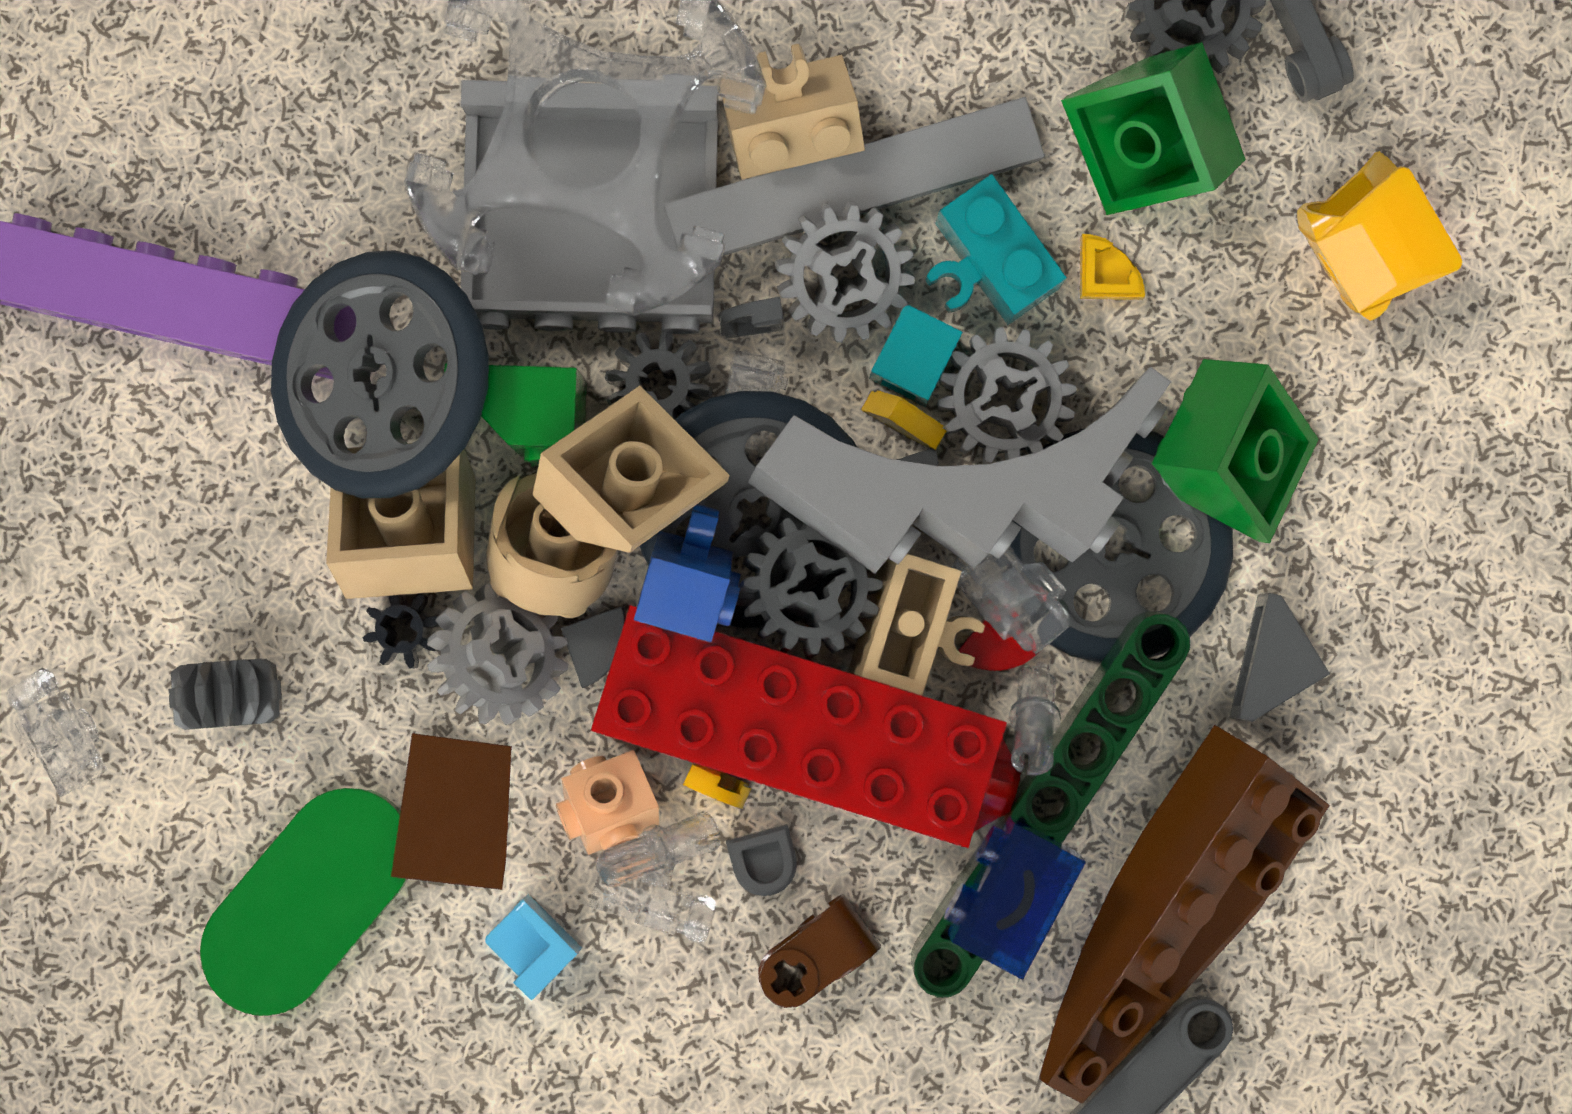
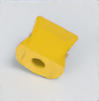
M1380 151L1375 152L1366 164L1326 201L1305 203L1297 210L1298 228L1336 286L1341 299L1350 309L1360 313L1369 321L1380 317L1388 308L1393 298L1461 268V255L1411 170L1405 166L1397 168Z

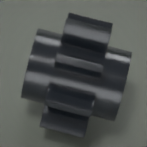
M419 594L414 598L411 606H406L402 595L389 596L391 606L385 610L368 607L366 612L370 617L376 619L375 632L367 633L362 638L363 642H379L385 648L379 661L382 665H389L394 661L398 653H403L406 665L409 669H415L419 666L418 651L425 648L429 651L439 652V650H435L427 645L428 638L432 634V628L439 626L436 622V616L428 617L423 612L428 603V596ZM412 614L414 617L411 620L410 627L418 632L414 641L401 640L396 645L394 641L397 637V632L390 627L391 621L394 618L406 619Z

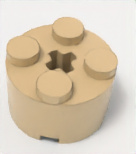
M537 473L520 480V475H518L503 487L496 499L486 551V563L491 587L497 595L507 598L524 610L541 615H560L565 618L579 617L586 612L588 606L600 598L608 587L619 550L575 540L532 495Z

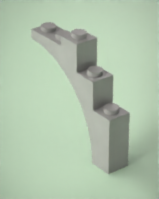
M1149 367L1112 409L1083 431L1037 453L992 464L934 466L888 459L840 442L794 415L760 460L748 483L874 574L888 558L898 565L921 534V532L911 526L912 524L973 568L989 553L999 559L1019 533L1020 526L1070 562H1073L1089 548L1095 553H1099L1118 528L1120 522L1113 518L1112 514L1124 497L1111 487L1121 477L1133 459V456L1127 453L1125 449L1134 435L1137 433L1145 438L1166 411L1167 407L1158 400L1171 381L1152 367Z

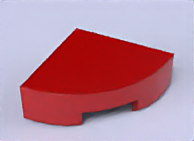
M994 607L981 621L985 625L983 633L973 631L959 647L958 651L975 657L973 665H970L972 668L986 671H1002L1025 664L1043 648Z

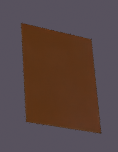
M412 733L391 877L502 890L507 854L512 746Z

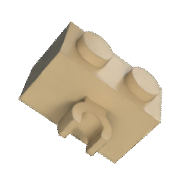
M799 44L791 45L793 60L786 68H772L766 51L759 52L756 58L759 74L718 83L728 132L741 180L865 151L858 101L842 55L807 63L802 47Z
M906 554L899 565L888 558L880 567L877 577L878 580L883 581V588L873 593L870 599L871 602L879 607L878 613L872 618H864L862 625L866 632L857 640L848 671L861 677L923 696L937 648L941 655L952 663L962 666L973 665L975 657L960 653L954 645V639L956 634L962 629L983 633L985 625L979 620L967 616H955L946 620L961 571L910 554Z

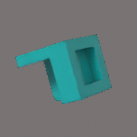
M907 305L902 309L871 370L869 379L926 407L963 332Z

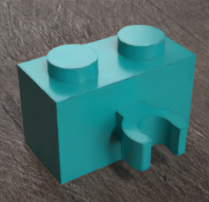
M990 174L939 210L935 224L961 261H943L936 264L927 274L925 281L929 286L937 283L943 277H951L958 282L960 287L959 294L952 297L944 306L948 313L956 312L968 303L974 286L978 284L1006 324L1009 325L1058 291L1067 277L993 174Z

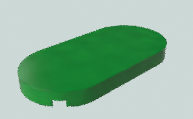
M354 788L335 789L315 797L295 815L217 907L203 931L200 958L208 984L223 1002L238 1011L258 1016L277 1015L302 1004L318 990L399 894L408 879L391 877L401 811L392 801L372 790Z

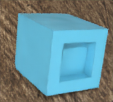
M529 894L485 938L486 944L518 975V978L513 983L531 1001L582 949Z

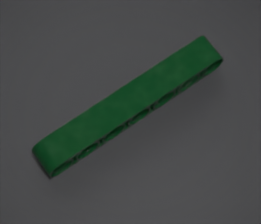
M1151 611L1136 615L1126 625L1017 788L1008 814L995 821L918 936L911 951V965L918 985L927 994L937 998H949L960 993L968 985L1005 930H999L996 926L997 922L1013 913L1022 901L1024 895L1023 873L1025 870L1033 872L1036 883L1186 660L1190 650V636L1186 627L1177 618L1161 612ZM1154 624H1164L1171 634V646L1162 657L1149 659L1141 648L1142 635L1148 627ZM1129 678L1136 689V697L1133 704L1121 712L1110 711L1105 703L1107 686L1116 679ZM1083 732L1096 734L1100 741V751L1097 758L1086 765L1072 763L1068 756V747L1071 740ZM1047 786H1055L1062 789L1065 795V803L1057 815L1051 818H1041L1034 815L1032 801L1040 789ZM1015 840L1026 843L1029 847V857L1020 869L1006 871L996 865V854L1004 843ZM973 895H985L994 901V909L991 916L979 924H970L960 917L962 903ZM936 949H949L958 956L956 968L950 974L943 977H935L923 969L926 957Z

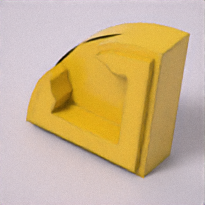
M1082 234L1080 236V299L1143 300L1145 298V289L1141 273L1127 255L1106 238Z
M878 390L876 392L871 391L861 408L866 414L902 435L936 450L946 433V430L943 429L944 425L899 396Z
M695 763L692 764L683 783L684 786L741 809H743L752 789L748 787L749 783L727 773Z

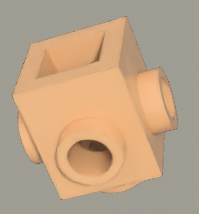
M634 750L606 760L604 756L586 759L571 769V775L561 778L564 801L556 803L558 815L569 840L580 836L588 855L602 849L605 854L623 851L639 841V834L659 826V806Z

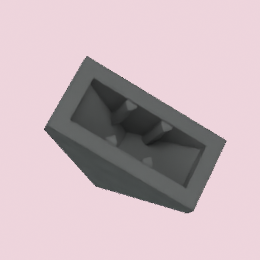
M1264 593L1257 596L1229 718L1253 722L1330 674L1281 595Z

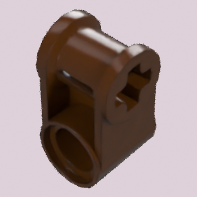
M844 894L831 900L828 903L830 907L818 916L814 917L812 914L798 926L795 932L770 949L762 958L758 968L759 982L765 996L773 1004L784 1008H792L806 1003L832 982L845 977L857 969L881 948L879 941ZM782 960L790 967L798 963L805 967L798 974L802 985L794 991H791L786 985H781L777 989L771 985L778 977L774 966Z

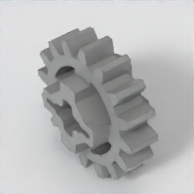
M847 201L843 216H836L828 203L822 204V221L814 224L804 215L798 218L800 226L805 232L800 239L784 235L782 242L792 252L791 258L776 260L775 267L778 272L790 276V280L784 281L777 286L781 298H798L793 302L788 311L795 321L810 314L808 329L816 337L824 330L826 325H829L836 342H843L847 328H854L862 340L869 339L868 323L876 320L887 329L892 325L889 316L885 312L890 305L897 308L907 306L908 302L898 292L899 285L915 284V276L911 272L901 269L900 264L914 257L913 252L908 246H893L903 232L895 223L880 230L883 214L873 207L862 219L860 218L858 205L854 201ZM848 231L841 241L828 245L819 243V241L831 234ZM876 243L880 246L885 258V278L880 277L874 272L871 259L876 252L874 248ZM852 260L858 275L854 280L844 277L838 284L837 278L832 273V268L836 263L846 267ZM805 265L816 272L819 279L814 301L809 297L805 288ZM863 299L870 301L859 309L843 312L847 304Z
M999 327L996 328L992 344L986 345L985 341L978 334L971 337L969 343L972 355L970 357L962 352L954 351L950 361L959 372L958 374L942 373L939 384L946 389L952 390L951 396L938 400L937 410L953 411L954 418L944 429L946 430V435L959 431L965 434L966 438L960 448L962 453L966 454L978 445L984 448L983 464H991L997 453H1005V458L1008 460L1020 457V451L1024 449L1028 454L1043 450L1040 442L1042 438L1055 444L1061 441L1064 436L1054 424L1056 421L1070 422L1074 418L1075 412L1061 404L1062 399L1073 396L1077 389L1076 385L1060 383L1059 376L1070 365L1067 360L1058 361L1054 364L1049 362L1047 356L1053 346L1049 340L1040 345L1036 350L1029 346V330L1023 329L1015 342H1008L1004 328ZM1002 357H1013L1023 360L1033 368L1024 372L1007 367ZM976 369L977 376L982 383L979 398L965 406V385L971 372ZM1001 382L1006 390L1015 387L1020 389L1027 384L1031 385L1026 388L1021 397L1016 401V412L1012 413L1007 405H1001L997 408L993 406L985 411L981 410L987 407L991 399L998 392L997 383ZM1047 389V411L1041 424L1037 427L1035 423L1036 418L1031 409L1035 396ZM987 422L1006 427L1014 439L996 438L986 434L978 427Z
M491 584L482 586L476 592L475 597L468 591L462 593L453 601L454 609L447 607L436 618V622L443 630L436 631L427 641L428 646L441 651V655L427 665L428 671L444 672L447 679L437 689L438 693L441 696L455 691L460 696L455 709L459 714H462L472 705L478 707V719L481 724H487L494 719L498 711L505 725H510L521 718V712L525 713L528 717L532 716L544 708L542 699L549 700L561 689L552 678L559 677L568 670L569 664L555 657V652L568 644L567 638L560 636L552 637L549 628L556 623L558 617L547 615L541 618L537 613L524 610L507 598L497 597ZM474 619L475 626L470 629L472 640L467 645H461L463 632L467 624ZM530 663H535L532 678L528 685L522 689L521 684L527 680L525 667Z

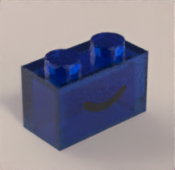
M1009 816L1003 829L993 825L988 831L975 859L983 864L971 887L963 883L959 886L946 910L944 919L952 923L948 929L952 943L1023 980L1086 861L1075 850Z

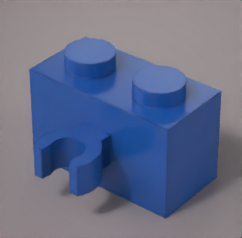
M699 504L695 505L691 513L685 538L663 531L658 532L634 617L635 621L712 642L717 623L726 626L730 625L740 591L738 585L741 574L731 571L732 551L711 545L719 519V510Z

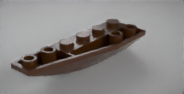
M1214 725L1142 831L1104 900L1083 945L1058 1011L1039 1079L1049 1087L1083 1104L1258 913L1269 895L1279 888L1286 870L1305 842L1314 836L1319 828L1321 818L1330 805L1270 757Z

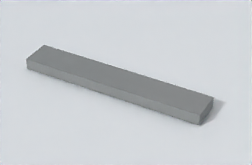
M1022 97L864 144L865 151L755 176L664 203V210L682 268L783 238L784 235L791 236L804 232L798 218L804 215L814 224L822 221V204L828 203L836 216H843L847 201H854L858 205L860 215L868 213L873 207L877 210L986 178L990 174L996 175L1041 161L1045 155L1027 99Z

